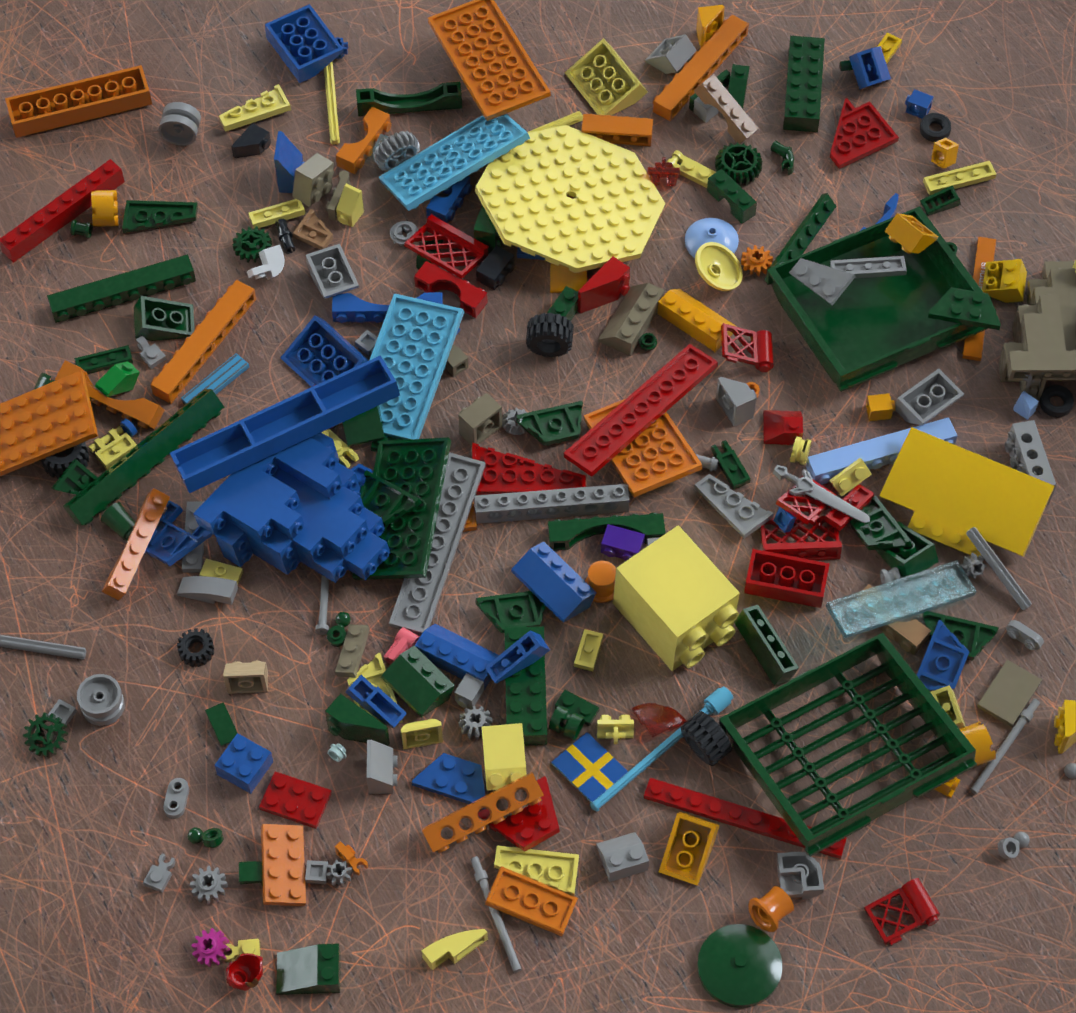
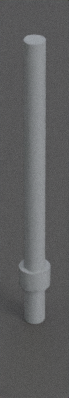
M1033 699L1027 709H1023L1019 715L1020 719L996 751V759L989 761L971 787L970 791L973 794L979 792L1025 724L1029 723L1034 717L1033 713L1040 704L1037 699Z
M476 856L470 859L475 871L474 876L476 882L481 886L485 899H487L491 890L487 881L489 878L486 871L483 870L479 858ZM489 907L513 972L517 973L522 969L500 912Z

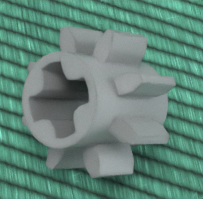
M971 553V556H964V561L960 565L965 568L963 573L973 578H976V575H983L984 568L987 567V565L982 563L984 558L974 553Z
M335 860L333 865H328L330 872L326 875L327 879H332L333 886L341 884L343 887L346 881L351 882V877L348 874L353 872L351 867L347 868V861L342 863Z

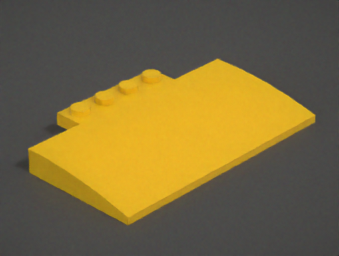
M911 427L880 493V497L914 511L908 528L970 556L971 553L981 556V553L966 535L968 530L976 527L986 542L1024 557L1055 486Z

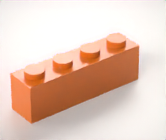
M583 114L581 132L612 144L651 146L653 119Z

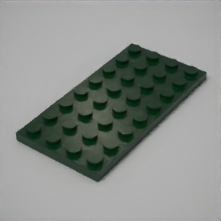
M449 437L379 441L373 474L419 498L422 503L389 525H384L385 529L379 537L387 542L390 554L366 580L426 578L451 446ZM355 573L352 574L355 580H364Z

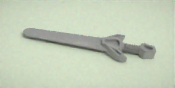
M780 465L775 467L773 474L779 480L784 478L797 485L796 488L789 490L788 493L794 496L809 495L862 523L870 521V517L866 513L815 484L810 473L805 469L802 470L803 477L796 478L795 475L793 476V474L791 475L787 472V467Z

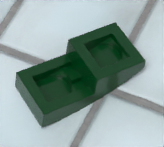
M224 702L205 710L220 746L230 743L237 734Z
M262 861L239 862L240 885L261 883L263 886Z

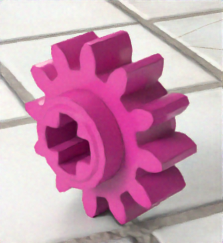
M211 928L209 934L202 930V937L195 936L198 943L191 945L196 950L192 955L198 958L197 961L201 965L205 963L208 967H211L213 961L219 965V958L226 959L223 953L230 951V948L226 945L229 943V940L224 937V933L221 930L216 932L214 928Z

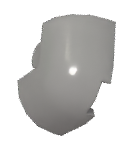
M806 852L777 853L780 888L790 898L802 897V900L817 897L823 893V876L819 862L807 855Z

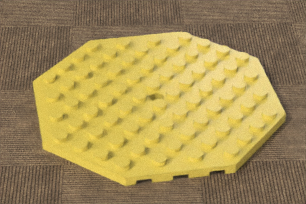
M567 125L529 132L530 139L526 140L522 145L511 149L507 154L496 158L492 163H489L476 185L475 193L505 245L510 247L515 245L522 248L521 251L544 257L547 262L557 266L561 264L569 267V271L574 273L602 267L612 256L621 262L640 258L665 206L664 200L634 152Z

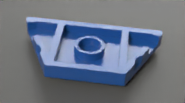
M941 620L937 623L917 673L918 678L929 691L949 685L954 690L969 655L968 649L958 641V638L947 629Z
M446 753L440 755L412 780V786L467 804L485 796L482 765Z

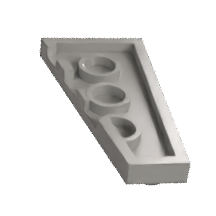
M710 474L695 484V489L744 539L774 517V513L764 510L754 501H749L743 494L731 490L728 485Z

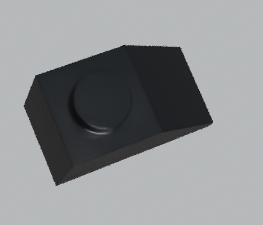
M252 123L231 146L233 157L242 158L261 155L271 144L270 133Z

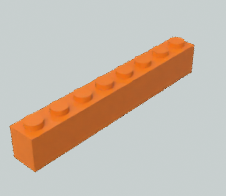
M734 15L725 19L721 27L713 32L711 38L703 43L702 48L694 53L692 59L684 64L682 70L674 75L673 80L665 85L660 95L655 96L653 112L671 121L687 104L690 97L695 94L694 90L719 68L748 35L749 23Z
M238 280L227 288L226 293L217 300L214 308L207 312L201 324L199 323L195 327L192 335L185 339L183 346L176 350L169 363L163 366L160 374L153 378L151 382L153 395L170 404L174 402L256 301L254 288Z

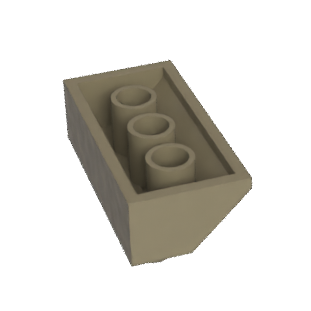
M650 283L631 286L599 337L598 342L631 356L639 343L640 337L645 334L656 316L658 301L664 296L665 290Z

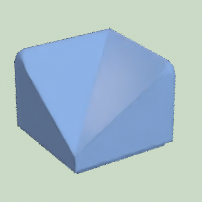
M1023 391L1013 410L1028 420L1036 411L1039 401Z

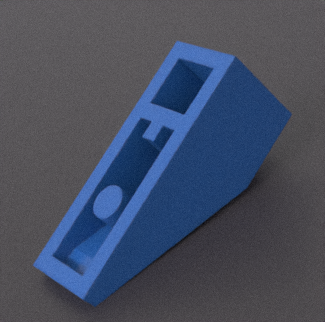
M530 630L489 663L485 669L494 683L497 684L535 663L549 652L550 649L540 634Z

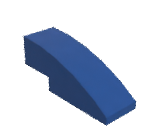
M362 675L345 692L365 710L391 728H394L407 714L378 686L375 688Z

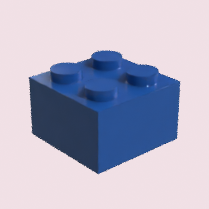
M237 733L216 762L215 769L218 776L251 794L272 765L273 757L269 750Z

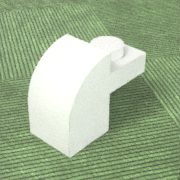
M277 245L260 251L259 256L263 265L248 270L247 274L249 278L255 277V279L267 276L268 280L277 276L282 271L285 263L281 246Z

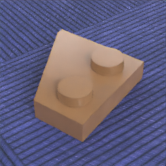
M310 209L293 232V238L322 250L327 248L333 240V234L325 227L322 220L317 218L314 210Z

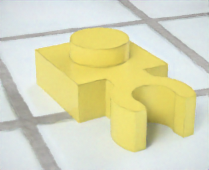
M238 940L237 947H234L232 944H226L232 953L226 956L224 960L225 962H230L239 954L245 953L261 956L260 940Z

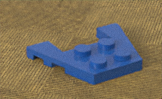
M169 500L166 505L167 510L165 514H162L159 520L160 523L157 529H155L145 552L164 564L171 566L214 534L201 526H198L190 534L172 524L183 512V509Z

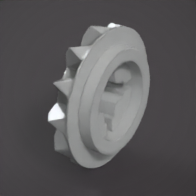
M400 221L392 226L390 237L394 244L398 243L402 246L418 231V228L412 222ZM402 230L407 234V237L402 235Z
M517 407L514 410L509 409L506 414H503L502 418L504 430L512 435H521L527 432L519 424L516 426L514 421L516 415L527 412L524 409L519 410Z

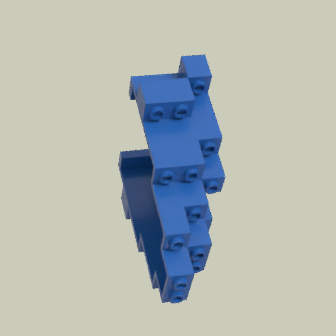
M322 432L232 473L193 513L197 524L215 535L223 557L239 567L249 561L254 554L287 575L297 568L299 562H302L336 583L339 578L345 575L347 570L366 580L390 554L387 542L379 537L385 529L382 518L364 508L356 473L339 463L340 460L333 439Z

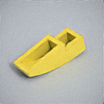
M478 929L447 936L421 950L422 958L432 970L449 958L455 964L488 940V933L485 929Z

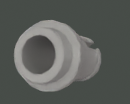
M696 454L702 463V468L710 469L711 472L717 470L718 459Z

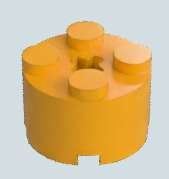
M117 190L91 191L93 226H119Z
M979 721L960 729L976 749L974 761L977 763V766L996 759L995 750L991 751L990 749L993 742L984 724L981 725Z

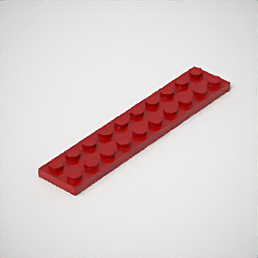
M689 344L563 453L564 458L592 477L718 367V361Z

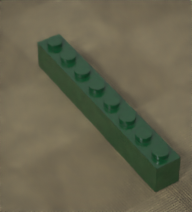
M187 254L47 295L55 323L111 306H117L131 300L134 301L139 299L140 296L154 295L158 292L196 282V278Z

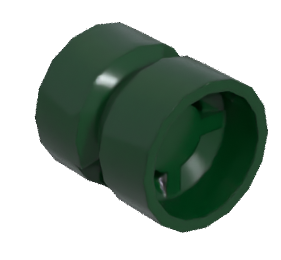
M559 705L551 717L549 729L557 733L563 732L564 736L576 740L583 728L585 717L575 712L571 714L569 709Z

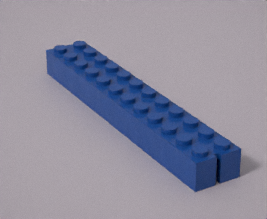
M380 355L172 451L170 455L190 494L400 396L397 382Z

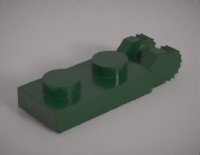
M726 440L721 442L722 449L725 452L721 454L716 445L711 446V451L714 457L718 459V464L733 490L750 483V476L734 449H731Z

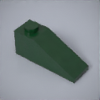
M732 64L728 92L743 109L750 66Z

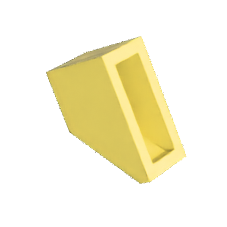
M345 184L336 208L337 220L340 223L353 227L364 213L362 190L349 184Z

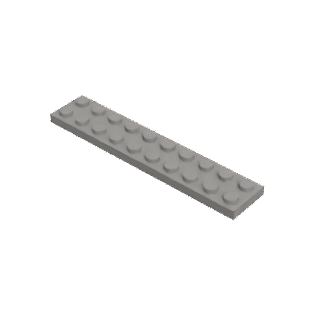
M449 452L426 578L404 579L389 621V626L398 629L404 627L420 635L431 626L474 501V496L486 466L485 462Z

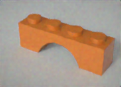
M371 107L363 118L364 130L367 132L366 137L356 143H344L336 154L337 167L356 174L363 167L367 157L372 155L376 145L381 143L384 134L390 131L392 126L390 114Z

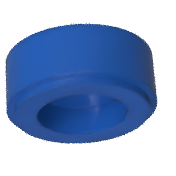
M125 418L120 422L124 433H127L130 437L137 434V429L128 419Z

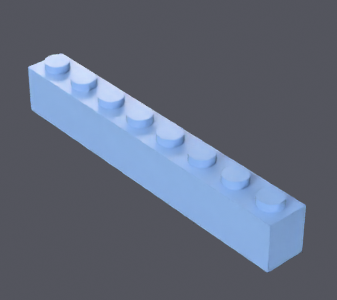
M949 417L924 424L923 426L913 427L954 445L956 443L957 433ZM911 428L809 456L806 462L807 471L813 480L820 484H826L859 458L864 461L869 470L879 469L887 464H894Z

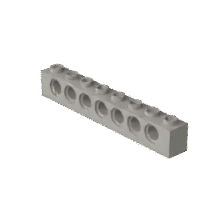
M627 484L474 496L476 524L629 512L630 502Z

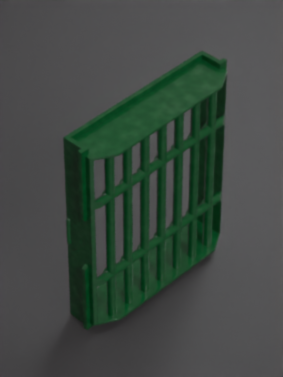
M883 633L814 669L800 674L788 683L719 718V726L726 733L735 752L796 837L805 846V851L810 857L866 827L874 819L915 797L919 798L977 766V763L974 761L976 749ZM877 655L881 662L880 666L851 681L847 680L842 674ZM883 672H886L891 678L888 682L863 695H858L854 690L855 687ZM833 677L841 684L840 687L781 718H776L771 711ZM895 686L902 692V695L874 710L869 709L865 702ZM846 692L852 699V701L792 733L786 732L783 728V725ZM906 701H909L914 708L886 724H881L876 718ZM856 707L864 714L802 748L798 747L794 740ZM764 714L770 724L742 738L736 728ZM918 715L925 722V724L897 739H892L888 734L890 730ZM868 721L875 729L813 763L809 762L805 757L810 752ZM776 730L781 738L753 753L748 744ZM929 730L937 737V739L909 754H904L899 748ZM879 736L886 743L881 748L825 778H821L816 770ZM787 745L792 753L764 768L758 760ZM941 745L949 752L921 769H915L911 761ZM891 751L898 759L837 793H832L827 787L829 784ZM795 760L799 761L803 767L802 769L776 783L769 775ZM902 766L910 774L847 809L843 808L838 802ZM807 775L810 776L814 784L788 798L782 793V788ZM818 790L826 798L800 813H797L792 804ZM830 805L837 813L810 829L803 822L804 819Z

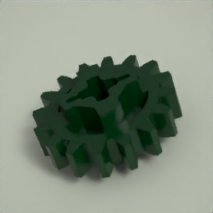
M248 226V230L242 228L241 234L236 233L237 238H233V251H235L236 256H240V260L246 258V261L249 263L253 259L254 263H256L257 259H260L259 252L270 248L272 241L269 233H265L264 229L259 231L258 226L254 229Z
M43 712L42 717L36 714L35 721L28 720L31 724L30 727H24L28 731V733L23 734V737L28 739L24 744L30 746L29 751L35 752L38 756H41L42 752L45 757L49 756V752L56 755L57 748L63 749L61 743H67L64 736H67L68 732L63 730L67 725L61 723L62 719L60 717L56 718V715L53 713L48 716L47 713ZM45 722H51L55 725L47 726ZM45 730L48 732V733L46 734V736H47L46 739L43 738V737L45 736V733H44ZM42 743L46 745V747L37 746V744L40 745Z

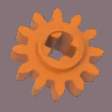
M754 245L753 250L747 247V251L742 252L741 265L744 266L743 270H750V275L756 272L757 276H760L761 271L767 274V269H769L773 262L770 250L764 252V246L757 249V246Z

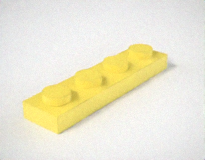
M986 161L924 177L923 183L929 195H933L950 186L956 189L995 179L996 172L991 162Z

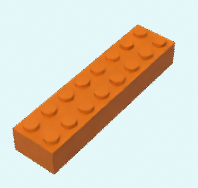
M142 65L5 98L16 138L152 105Z

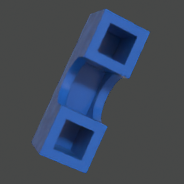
M466 176L462 181L456 182L443 191V193L450 196L442 198L434 195L426 207L427 218L432 214L446 223L452 221L455 211L462 206L464 197L471 191L470 177Z

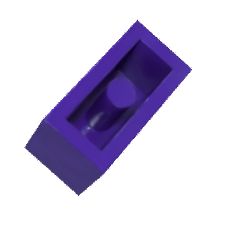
M608 524L601 542V553L608 557H618L627 561L643 549L645 534Z

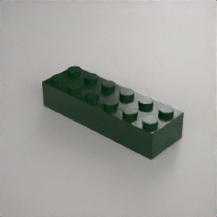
M790 35L783 130L818 133L825 38Z
M544 626L504 627L505 650L530 630L540 634L544 640ZM544 655L535 663L505 679L506 724L522 723L524 746L547 745Z

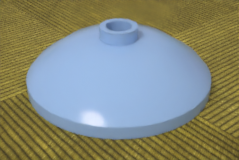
M704 218L694 222L687 229L685 247L694 258L698 248L707 242L722 244L735 254L739 238L734 227L728 222L718 218Z

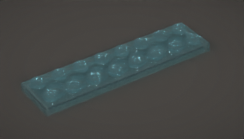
M958 560L829 601L826 604V608L845 639L974 596L977 591Z

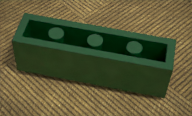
M759 605L743 609L734 621V624L774 686L790 681L799 667Z

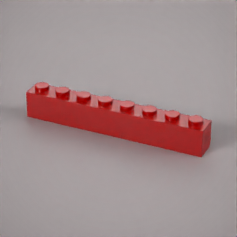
M111 159L1 237L0 247L2 253L13 263L89 209L92 206L91 191L115 190L125 182L122 169Z

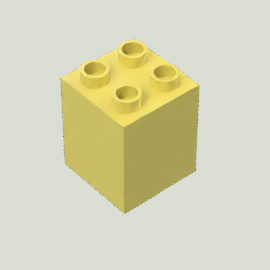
M678 525L616 568L613 604L671 671H674L682 664L687 668L693 667L704 657V648L713 642L717 646H722L733 637L736 632L733 628L734 621L739 616L737 605L740 593Z

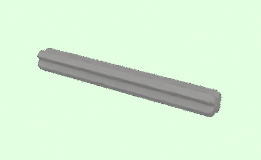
M973 527L968 530L966 535L1020 608L1025 610L1032 605L1031 601L977 528Z
M0 635V647L77 659H85L86 649L83 647Z

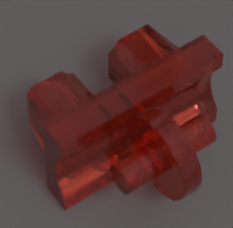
M662 157V162H655V167H648L647 171L651 183L655 186L660 185V178H667V186H676L680 174V168H673L672 162H666V157Z

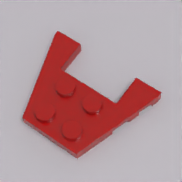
M545 776L536 780L544 796L540 797V802L523 808L521 812L511 815L495 825L493 822L488 824L492 830L504 835L505 839L524 852L560 832ZM488 809L478 813V817L481 819H486L490 815Z

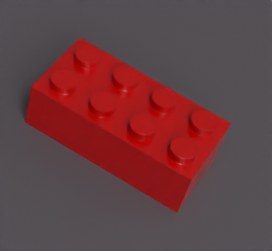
M752 549L744 593L821 608L830 563Z

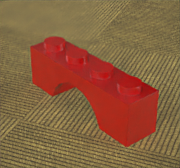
M426 261L414 275L415 287L426 293H433L439 290L454 292L460 298V308L464 310V313L474 318L480 314L488 303L487 292L484 289L473 286L467 280L456 277L454 274L439 268L436 264Z

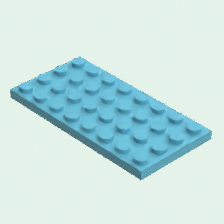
M507 114L489 121L482 115L379 176V179L409 211L415 209L424 201L432 199L439 192L447 190L456 182L462 181L471 173L477 172L486 164L492 163L501 155L507 154L516 146L522 145L530 137L528 132Z
M399 294L393 295L370 360L381 355L395 378L400 396L379 405L384 435L404 440L420 438L464 315L463 309Z

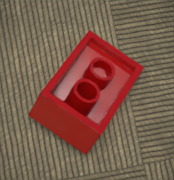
M612 256L578 290V312L580 314L617 301L622 295L625 296L630 289V267Z

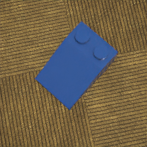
M278 131L274 155L279 193H293L295 170L305 162L303 161V154L282 131Z

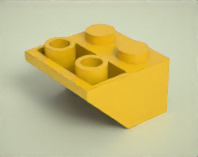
M1022 259L986 262L982 291L989 294L990 297L1005 303L1023 301L1027 271Z
M1064 700L1062 707L1058 708V716L1055 715L1054 727L1057 728L1058 734H1055L1054 744L1058 746V754L1064 753L1076 742L1075 700Z

